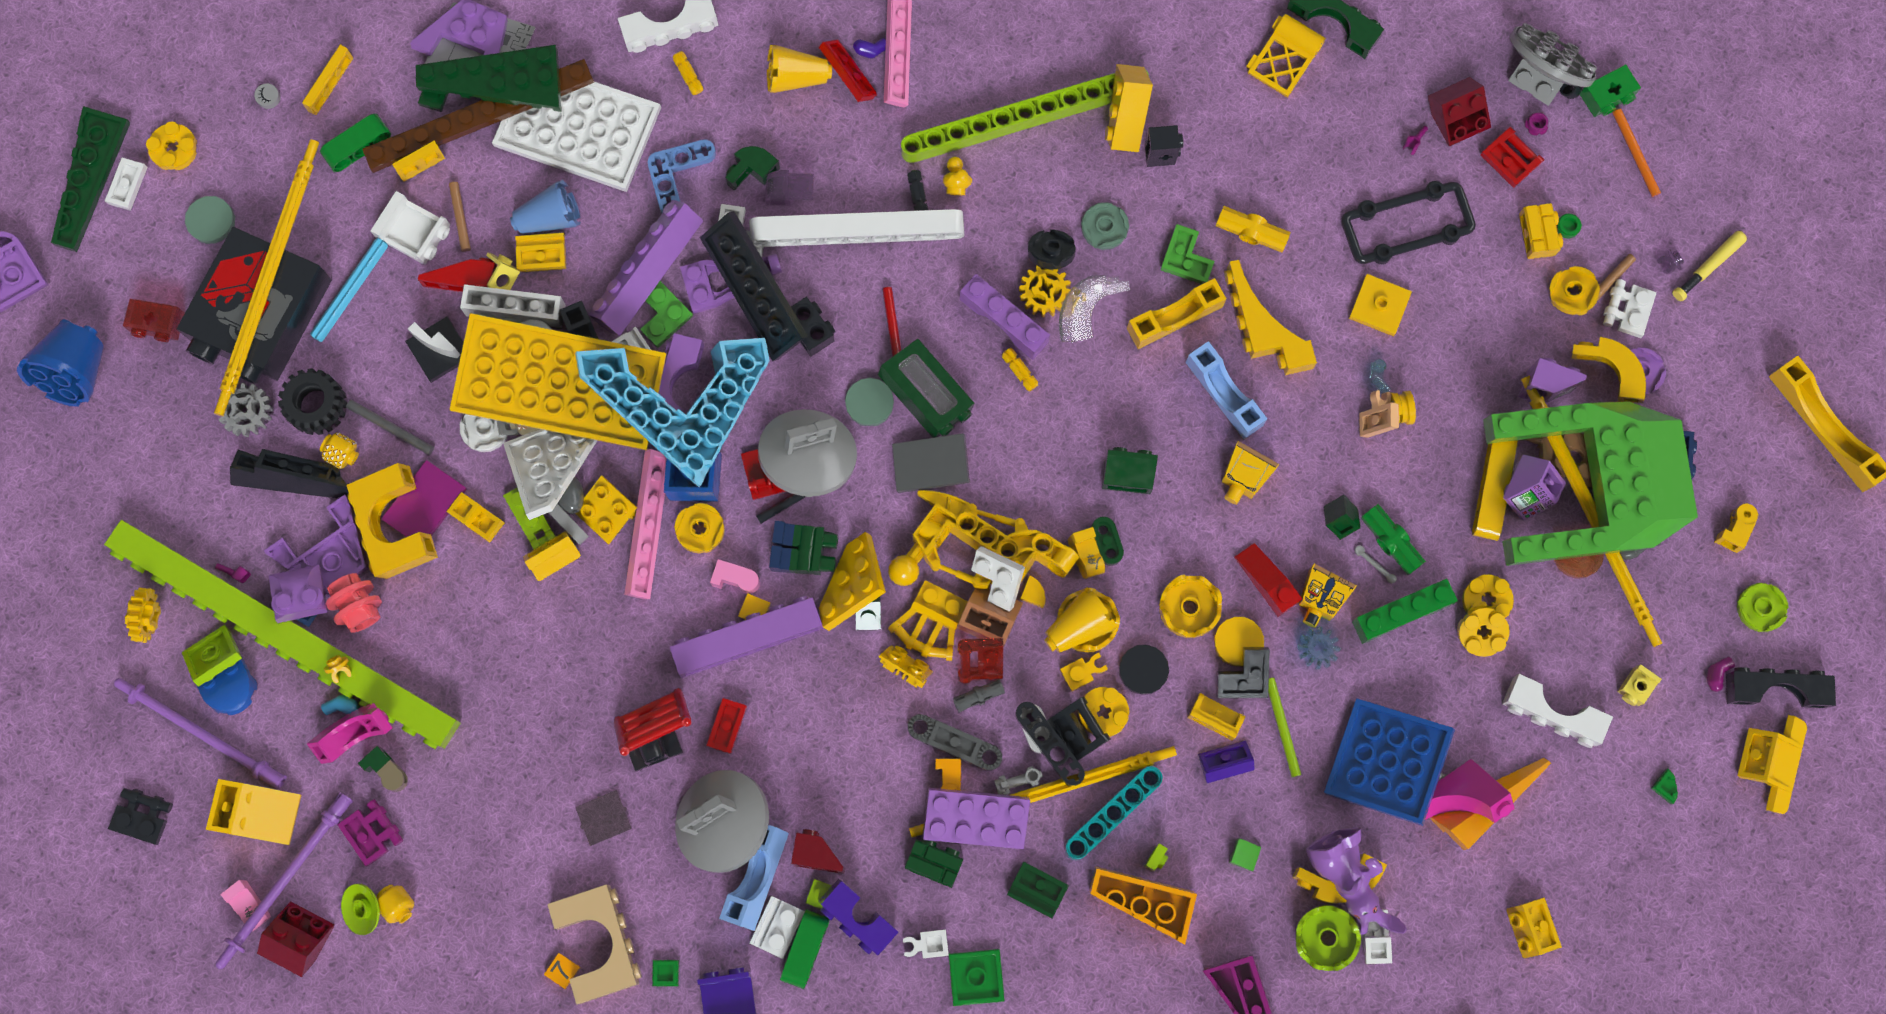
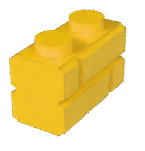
M1551 203L1524 207L1519 213L1527 259L1556 256L1563 247V237L1561 233L1558 234L1556 226L1559 223L1558 212L1553 211Z

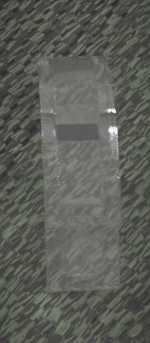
M1092 275L1078 282L1069 291L1061 306L1059 315L1060 340L1073 343L1093 338L1091 314L1095 304L1104 296L1129 291V281L1119 280V276L1106 278L1105 275Z

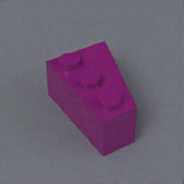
M1253 954L1203 970L1233 1014H1272Z

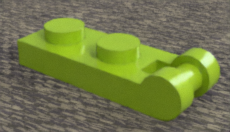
M518 488L503 495L533 549L556 537L544 515L531 520L528 519ZM543 530L545 536L537 540L535 534Z

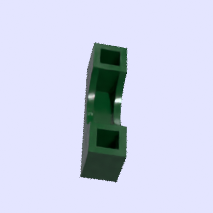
M1290 0L1287 7L1288 10L1305 21L1316 16H1328L1337 20L1346 32L1347 40L1345 47L1363 59H1366L1384 31V28L1381 27L1378 21L1367 18L1361 14L1358 8L1349 6L1342 0Z

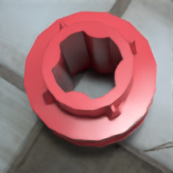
M351 573L335 580L327 587L330 598L325 603L329 610L339 609V612L333 619L337 625H346L351 633L364 630L381 618L377 610L382 603L378 595H368L374 588L370 580L361 581L357 573Z

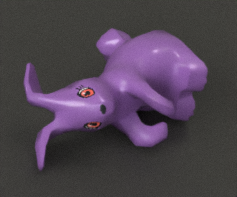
M1344 828L1332 831L1317 839L1306 848L1307 856L1313 868L1322 877L1332 881L1337 892L1347 900L1346 908L1354 916L1359 925L1361 935L1367 933L1369 922H1377L1381 927L1395 933L1404 934L1407 931L1405 924L1399 918L1383 912L1379 905V898L1369 886L1370 880L1382 873L1383 868L1381 863L1375 858L1366 860V866L1360 863L1358 846L1361 841L1360 828Z

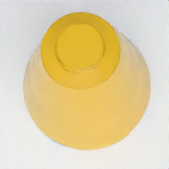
M778 45L769 46L767 61H769L767 89L770 93L826 84L827 79H831L832 65L828 64L827 59Z
M1086 587L1045 632L1047 637L1044 641L1052 652L1057 650L1061 653L1115 630L1116 624L1113 619L1108 621L1106 618L1107 613H1109L1097 595L1093 591L1089 592V588Z

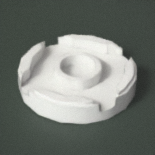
M467 414L461 419V437L473 450L491 452L499 448L508 437V435H499L496 420ZM505 423V428L507 430H509V424Z

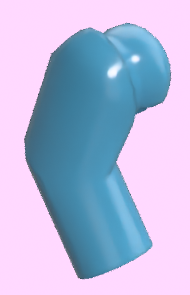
M339 695L321 705L323 713L327 716L337 710L350 714L360 708L357 701L345 695Z

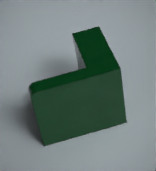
M1345 495L1324 506L1325 524L1340 540L1361 528L1358 508Z

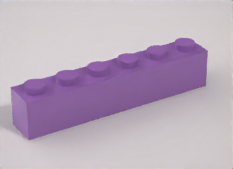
M672 200L664 207L662 215L650 226L646 237L637 244L635 252L629 260L623 263L621 271L608 284L607 290L594 303L588 315L608 332L620 336L702 224L703 220L683 202Z
M807 596L799 597L793 600L794 604L786 607L783 604L776 605L769 609V613L760 615L759 612L746 616V620L740 623L736 621L727 622L722 625V629L714 632L712 629L704 630L698 633L699 637L689 640V637L676 640L674 642L675 645L671 646L670 650L679 676L684 678L822 630L823 626L813 597L809 599Z

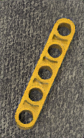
M1518 440L1489 443L1487 446L1472 528L1473 536L1498 541L1500 538L1507 505L1503 498L1504 490L1511 481Z

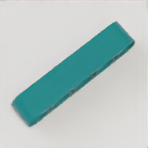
M1153 766L1146 767L1067 841L1064 848L1067 857L1072 860L1084 858L1160 786L1163 779L1161 771ZM1151 772L1156 776L1157 781L1155 785H1147L1143 778L1145 773ZM1132 789L1137 792V802L1131 803L1125 798L1127 790ZM1109 807H1116L1120 811L1118 820L1108 818L1107 809ZM1091 824H1097L1101 827L1102 834L1100 837L1094 838L1090 836L1088 828ZM1078 841L1083 845L1084 850L1081 855L1071 853L1070 844L1072 842Z

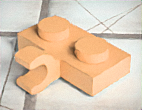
M1380 390L1371 392L1372 409L1359 413L1360 437L1365 438L1399 428V407L1396 403H1390V392L1381 394V398Z

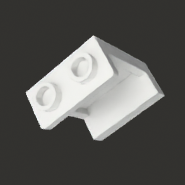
M396 191L371 229V232L375 238L383 240L387 245L425 265L428 260H432L436 255V247L439 242L448 236L450 224L443 216L439 218L408 201L403 194Z

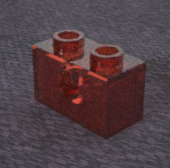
M130 298L123 327L131 332V336L144 339L148 335L161 342L168 343L170 339L178 341L180 332L176 328L185 313L177 306Z

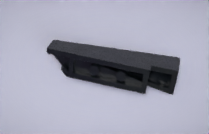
M262 449L258 457L248 452L237 450L230 466V484L233 486L336 499L343 495L348 497L349 493L347 484L342 479L340 470L337 467L275 451Z

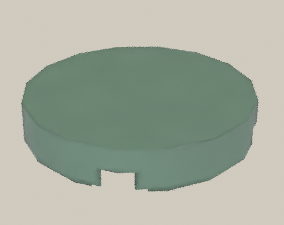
M205 196L197 199L189 206L185 214V225L188 232L195 239L205 244H215L227 238V234L235 226V215L233 209L223 199L216 196Z
M1097 203L1090 207L1083 216L1081 223L1082 235L1094 248L1102 250L1113 249L1121 245L1127 237L1129 230L1128 217L1123 209L1114 206L1112 203Z
M866 378L860 379L850 387L845 403L847 413L853 421L862 426H878L885 422L892 414L894 399L892 391L884 382L879 379Z

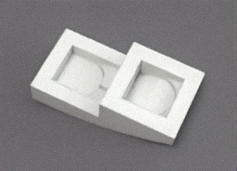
M415 322L408 328L418 341L433 351L453 358L460 356L456 348L439 332L430 338Z
M1382 909L1383 912L1388 913L1387 909ZM1369 922L1367 933L1362 935L1365 963H1392L1389 930L1381 927L1377 922Z

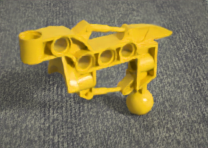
M918 490L917 495L934 507L913 533L914 545L907 555L897 556L890 562L888 575L897 585H911L918 578V563L924 558L933 571L941 569L973 584V587L976 589H988L993 583L992 580L977 573L975 576L941 564L937 550L950 533L975 550L982 546L1024 566L1025 569L1021 582L1035 561L1047 567L1055 575L1065 578L1078 560L1079 555L1072 548L1063 545L1050 535L1037 530H1029L1022 518L1015 520L999 514L994 515L978 510L975 504H970L946 493ZM977 515L1015 527V532L1007 536ZM963 524H971L973 528L964 530L961 526ZM984 537H990L994 541L991 543H984L981 541V539ZM1044 544L1048 547V550L1040 551L1036 546ZM1010 550L1014 555L1006 557L1002 555V552Z

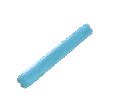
M379 238L374 240L311 331L310 335L320 342L325 339L388 248L386 242Z

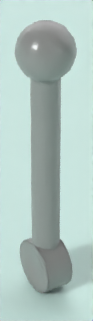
M1363 546L1355 548V554L1365 558L1387 578L1388 583L1393 584L1396 582V576L1389 574L1366 554Z

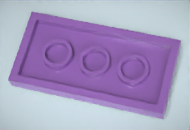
M928 788L922 838L923 840L1024 849L1030 798Z

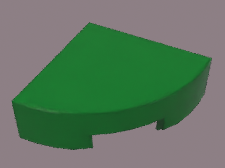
M1667 768L1651 789L1672 805L1678 796L1677 784L1674 774Z

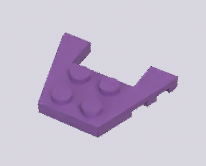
M461 0L414 38L410 43L411 48L431 57L441 39L445 38L482 55L500 53L508 22L507 15L472 0Z
M343 495L326 507L340 528L301 556L297 557L284 538H281L264 550L265 554L289 571L320 565L325 597L330 596L327 587L335 580L351 573H357L359 576L368 569L352 507L346 495Z

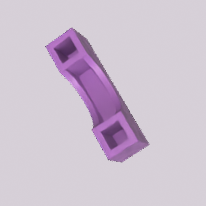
M977 274L961 289L960 300L976 314L985 316L997 324L1010 337L1014 345L1032 360L1049 343V333Z
M674 333L672 340H668L665 353L668 356L664 365L659 394L666 399L665 402L684 413L683 409L673 400V386L682 374L699 368L705 346L700 339Z

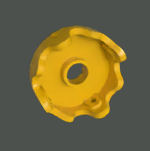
M1180 575L1166 586L1159 601V613L1165 626L1174 634L1185 638H1196L1207 634L1216 626L1222 614V594L1217 587L1203 576ZM1193 601L1197 606V611L1193 614L1185 612L1183 608L1184 602Z
M1089 588V592L1093 591L1109 612L1106 618L1108 621L1114 620L1116 629L1072 648L1085 653L1096 652L1108 646L1114 639L1120 625V615L1113 600L1094 588ZM1082 590L1074 592L1065 598L1058 610L1057 618Z

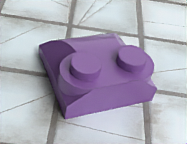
M320 565L269 575L272 596L271 605L277 623L328 612L325 604L326 597Z

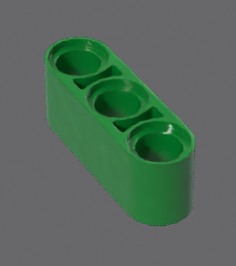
M371 114L323 145L320 149V154L333 172H340L365 156L363 148L386 140L392 134L378 114Z
M805 910L780 981L805 989L830 921L829 918L813 911Z

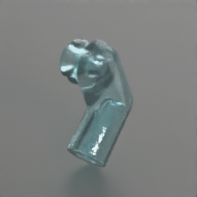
M1377 359L1369 366L1368 381L1376 390H1380V394L1389 392L1392 388L1383 380L1384 369L1387 366L1385 361Z

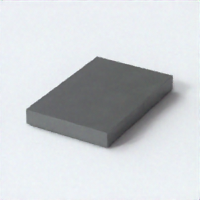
M964 433L892 444L896 491L898 493L970 483L966 436Z

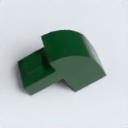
M756 146L744 147L734 154L738 164H733L728 169L725 178L727 185L734 191L750 174L765 186L780 170L779 160L763 148Z

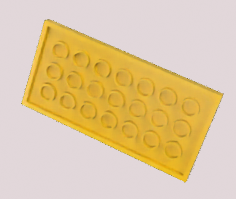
M470 313L449 410L647 450L649 441L579 377L575 353L577 351L625 348L629 372L636 376V380L648 389L649 387L658 394L667 354Z

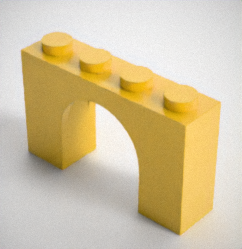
M396 463L347 484L348 500L354 508L356 515L355 523L361 531L363 538L362 546L368 554L370 561L369 569L374 577L387 579L438 558L431 534L418 532L391 543L381 531L380 517L387 503L396 497L417 489L410 466Z

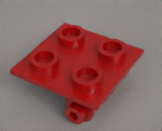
M758 449L741 453L753 500L786 492L772 483L763 472L758 459Z

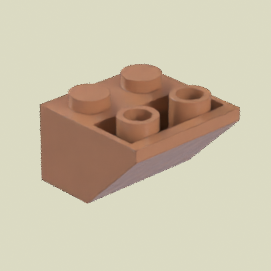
M975 588L958 623V629L1004 649L1023 602L1016 600L1014 608L1009 612L988 602L990 588Z

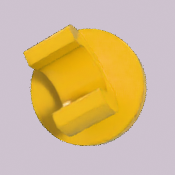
M336 655L326 662L327 666L324 668L326 674L332 673V680L336 684L340 680L337 672L344 671L348 677L351 676V668L347 665L349 660L346 656L340 657V655Z

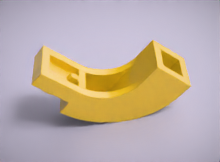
M1603 337L1599 338L1598 346H1593L1591 342H1579L1578 345L1573 344L1571 359L1603 362L1615 371L1619 380V402L1643 404L1646 392L1645 373L1640 361L1630 349L1615 340Z
M1365 853L1360 854V863L1366 866V860L1373 857ZM1381 861L1379 862L1382 865L1383 872L1370 880L1369 886L1371 890L1377 885L1386 869L1387 864ZM1301 867L1296 868L1292 878L1298 880V886L1308 891H1311L1312 888L1315 889L1311 897L1312 899L1330 904L1347 902L1337 892L1332 881L1325 880Z

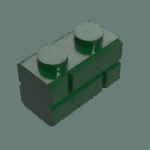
M923 838L922 841L916 840L905 869L952 888L963 862V858L959 857L960 852L946 847L945 851L936 848L937 843L931 840H923Z

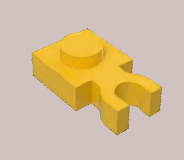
M1100 653L1093 655L1087 663L1084 662L1083 658H1080L1060 669L1071 692L1094 681L1091 674H1100L1108 670L1106 665L1101 668H1097L1094 665V661L1101 658Z

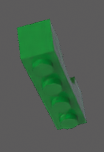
M1444 579L1354 619L1352 624L1361 643L1365 644L1412 621L1450 607L1458 599L1448 579Z

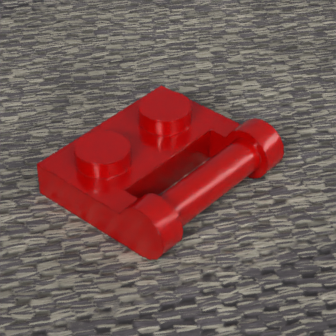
M1509 127L1480 156L1515 188L1540 166L1545 159L1541 155L1537 156L1515 134L1516 131ZM1508 140L1530 164L1521 159L1505 142Z

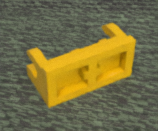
M1199 693L1187 718L1233 741L1244 722L1245 716Z

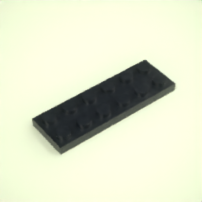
M734 211L727 213L706 231L700 239L758 338H765L768 354L773 362L779 360L807 338L808 335Z

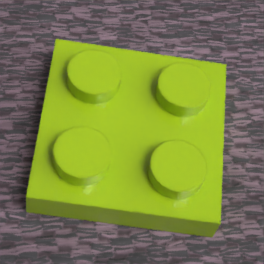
M226 625L221 626L181 652L191 678L198 687L212 680L217 674L242 659L232 633Z

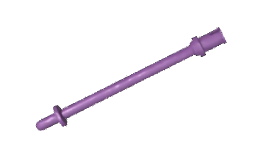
M121 678L114 681L116 688L129 695L128 703L135 704L139 701L250 769L254 779H261L276 790H279L284 785L287 776L271 768L267 761L257 762L147 695L144 693L145 685L140 683L134 687Z
M339 792L327 811L324 810L321 813L322 822L234 939L226 938L224 940L229 945L215 963L218 969H224L238 950L242 953L245 952L241 945L327 830L341 822L339 820L353 802L349 797Z

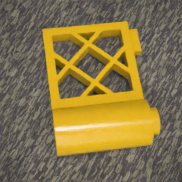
M1285 14L1283 17L1278 16L1272 26L1275 29L1274 33L1259 56L1254 54L1246 67L1250 69L1248 71L1249 75L1288 98L1323 46L1326 38ZM1274 41L1283 46L1285 54L1272 57L1270 47ZM1300 56L1306 61L1302 67L1292 69L1289 57ZM1286 58L1288 70L1275 73L1273 61ZM1270 62L1272 74L1262 75L1255 71L1259 64ZM1289 74L1291 84L1286 90L1278 85L1277 77Z

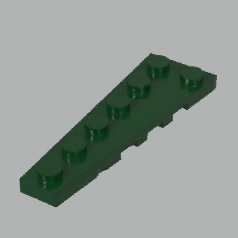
M83 106L76 133L78 135L76 147H73L71 154L73 160L66 176L68 179L66 190L62 193L61 206L57 214L51 240L53 245L74 252L78 251L130 126V122L127 119Z

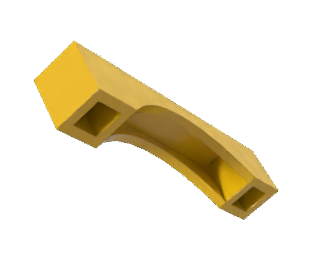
M1796 356L1768 376L1862 493L1886 478V462L1878 452L1857 439L1836 417L1822 396L1814 374L1799 356Z

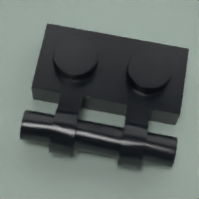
M124 788L120 797L129 801L128 806L117 805L108 829L158 845L167 824V820L158 818L161 811L169 813L173 804L166 802L160 796L151 797L143 794L141 790ZM139 804L150 807L149 814L137 811Z

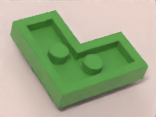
M1176 224L1161 271L1200 284L1208 282L1215 261L1192 253L1199 231Z
M659 281L645 301L657 315L640 330L659 348L690 320L693 314Z

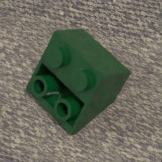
M1114 447L1113 450H1108L1104 461L1102 489L1151 494L1158 455H1153L1152 451L1138 450L1137 453L1127 452L1128 449L1122 447Z

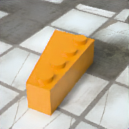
M1095 866L1089 889L1091 895L1185 945L1197 893Z

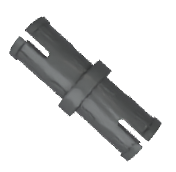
M996 679L986 685L975 686L972 688L973 690L965 694L953 697V702L958 713L978 704L980 706L984 705L985 701L1003 695L1005 691L1000 679Z

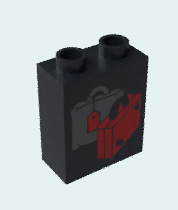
M231 228L176 328L191 341L186 352L212 365L218 355L230 360L270 246L269 242L238 228ZM284 250L240 378L253 384H257L261 375L276 381L279 380L332 281L320 265Z

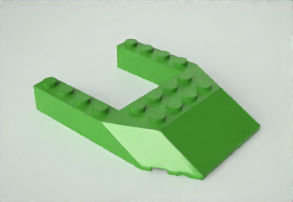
M1632 402L1583 403L1491 414L1483 419L1487 444L1584 432L1599 527L1514 537L1504 540L1502 543L1506 566L1654 548L1698 518L1682 420Z

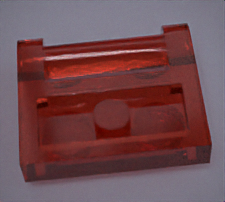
M1003 638L962 639L958 642V652L960 653L958 680L960 682L969 683L972 679H1003ZM972 651H978V667H970V654Z

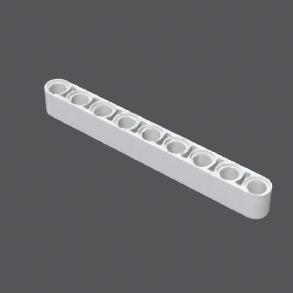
M956 209L755 217L749 220L750 239L755 247L959 239L965 236L963 211Z

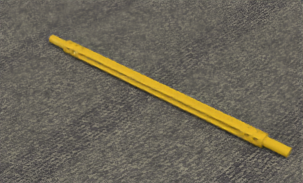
M309 140L303 160L299 161L219 388L221 393L214 410L216 415L224 416L230 396L235 393L314 168L312 163L319 146V142L316 140Z
M1530 375L1521 379L1525 389L1530 381ZM1536 388L1526 390L1531 400L1529 404L1533 409L1548 408L1544 397H1540ZM1562 435L1548 436L1547 438L1591 527H1599L1595 502ZM1620 552L1605 554L1639 625L1643 626L1652 646L1656 647L1662 644L1652 623L1654 619L1650 615V611L1646 607L1645 601L1642 599Z

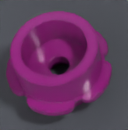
M1542 113L1531 114L1530 118H1527L1525 121V127L1531 135H1543L1548 130V118Z

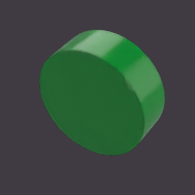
M1570 213L1562 215L1559 218L1558 225H1556L1558 234L1561 233L1563 238L1570 239L1575 237L1582 227L1580 219Z

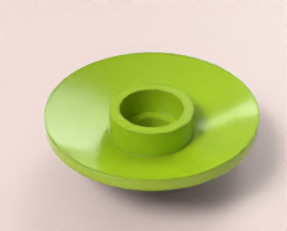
M364 884L349 886L345 890L341 901L343 919L352 932L358 935H367L375 930L379 922L380 909L378 900L373 891Z

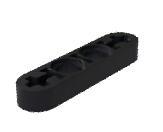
M1031 702L1021 703L1015 712L1018 723L1062 781L1068 786L1079 785L1085 776L1083 767L1039 709ZM1031 708L1033 710L1031 714L1033 720L1036 721L1037 718H1040L1042 722L1035 724L1029 730L1027 726L1031 725V722L1027 717L1024 719L1020 717L1023 713L1021 709L1029 710ZM1039 727H1045L1049 731V738L1045 741L1038 740L1035 737V730ZM1055 747L1062 748L1065 752L1064 759L1054 761L1050 756L1051 750ZM1068 758L1072 761V763L1068 764L1071 770L1077 769L1080 772L1077 775L1079 779L1077 781L1067 779L1069 772L1065 767L1062 771L1058 768Z

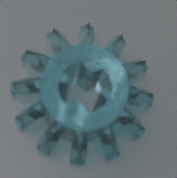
M1318 627L1316 633L1310 628L1307 630L1308 636H1300L1299 639L1304 644H1298L1297 649L1305 652L1299 655V658H1308L1305 664L1307 667L1315 662V669L1319 670L1322 664L1325 668L1331 666L1330 661H1337L1338 657L1334 653L1339 652L1341 648L1333 646L1339 639L1337 637L1329 638L1332 633L1331 630L1323 634L1322 627ZM1317 644L1318 646L1322 645L1324 649L1320 652L1315 651L1314 647Z

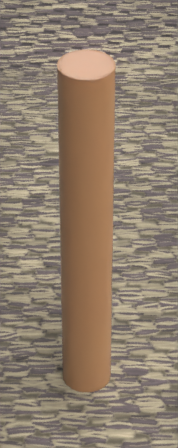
M458 182L449 183L460 247L462 252L470 251L471 247Z
M1628 254L1599 285L1600 293L1598 300L1636 261L1632 254Z

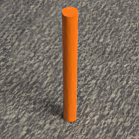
M1622 109L1614 111V118L1651 196L1654 197L1661 194Z

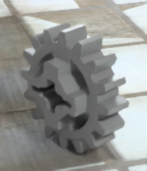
M241 383V388H236L235 393L231 394L224 416L218 420L225 424L224 428L227 431L233 430L232 433L236 436H239L242 432L245 437H249L250 431L257 435L259 434V427L267 428L264 421L272 420L267 415L268 412L273 411V408L267 405L271 402V399L265 396V391L261 388L258 390V387L254 384H251L248 389L245 383ZM244 407L248 409L246 413L242 411Z

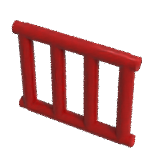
M676 688L672 693L621 717L617 716L614 718L620 754L623 756H627L629 752L681 727L691 725L690 713L680 688Z

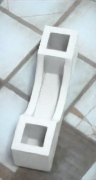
M685 0L682 12L675 19L668 22H654L646 18L641 12L618 18L628 52L633 51L636 53L642 52L647 47L655 44L657 46L665 45L672 39H686L699 31L709 32L718 26L711 0Z
M1521 674L1513 677L1502 703L1508 707L1507 710L1519 716L1525 714L1531 717V722L1539 726L1545 727L1547 724L1555 728V733L1564 737L1571 735L1578 739L1577 742L1588 748L1603 743L1613 716L1591 706L1582 709L1574 716L1561 715L1552 710L1547 704L1543 695V684Z

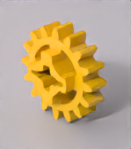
M1036 265V272L1029 269L1027 271L1029 278L1022 277L1021 282L1024 285L1019 286V292L1024 294L1020 295V301H1027L1025 309L1032 307L1033 315L1040 311L1043 318L1046 312H1049L1053 317L1056 309L1060 312L1063 311L1064 307L1062 304H1069L1070 299L1067 297L1071 296L1072 290L1067 289L1071 282L1070 280L1064 281L1066 277L1065 272L1059 275L1058 269H1053V271L1049 269L1041 270V267ZM1034 280H1036V281H1037L1036 286L1032 287V288L1029 290V287H1030V285L1032 284V282H1033ZM1042 284L1049 291V298L1045 291H1041ZM1061 292L1060 298L1054 302V296Z
M139 587L138 590L134 591V596H131V600L128 602L125 624H127L126 628H129L128 636H131V641L147 643V640H151V634H154L158 628L161 607L159 602H156L158 595L155 594L154 589Z

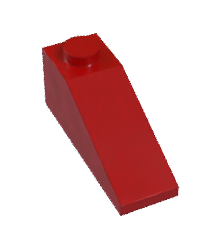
M481 257L479 260L469 259L419 274L418 281L423 287L463 292L464 285L487 287V283L497 265L488 258Z
M1255 543L1234 557L1277 617L1302 600V597L1288 578Z

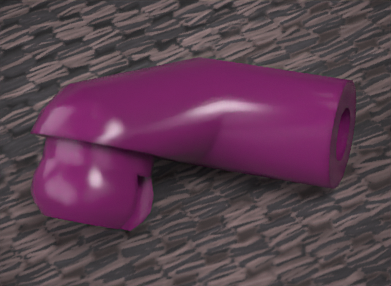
M1729 656L1708 668L1707 684L1712 691L1717 692L1723 689L1724 673L1735 667L1734 661Z

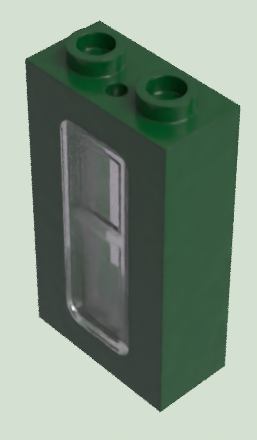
M919 339L913 341L881 365L878 376L932 438L939 437L940 435L947 436L954 429L953 425L959 421L964 423L971 417V411L975 403Z

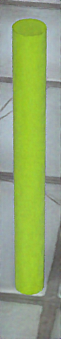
M1269 678L1268 694L1291 777L1300 776L1301 771L1275 678Z

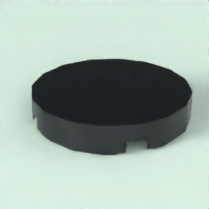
M1050 229V232L1045 233L1044 230L1039 231L1028 242L1029 258L1037 266L1045 269L1066 267L1075 257L1076 246L1074 245L1073 238L1059 230Z
M1136 645L1129 649L1121 658L1119 665V676L1124 686L1131 692L1141 695L1152 694L1160 690L1167 681L1169 674L1166 657L1160 650L1150 645Z

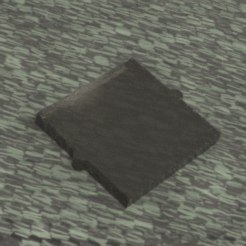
M617 790L575 807L581 821L580 828L584 829L590 846L632 829L626 814L627 808L623 807Z

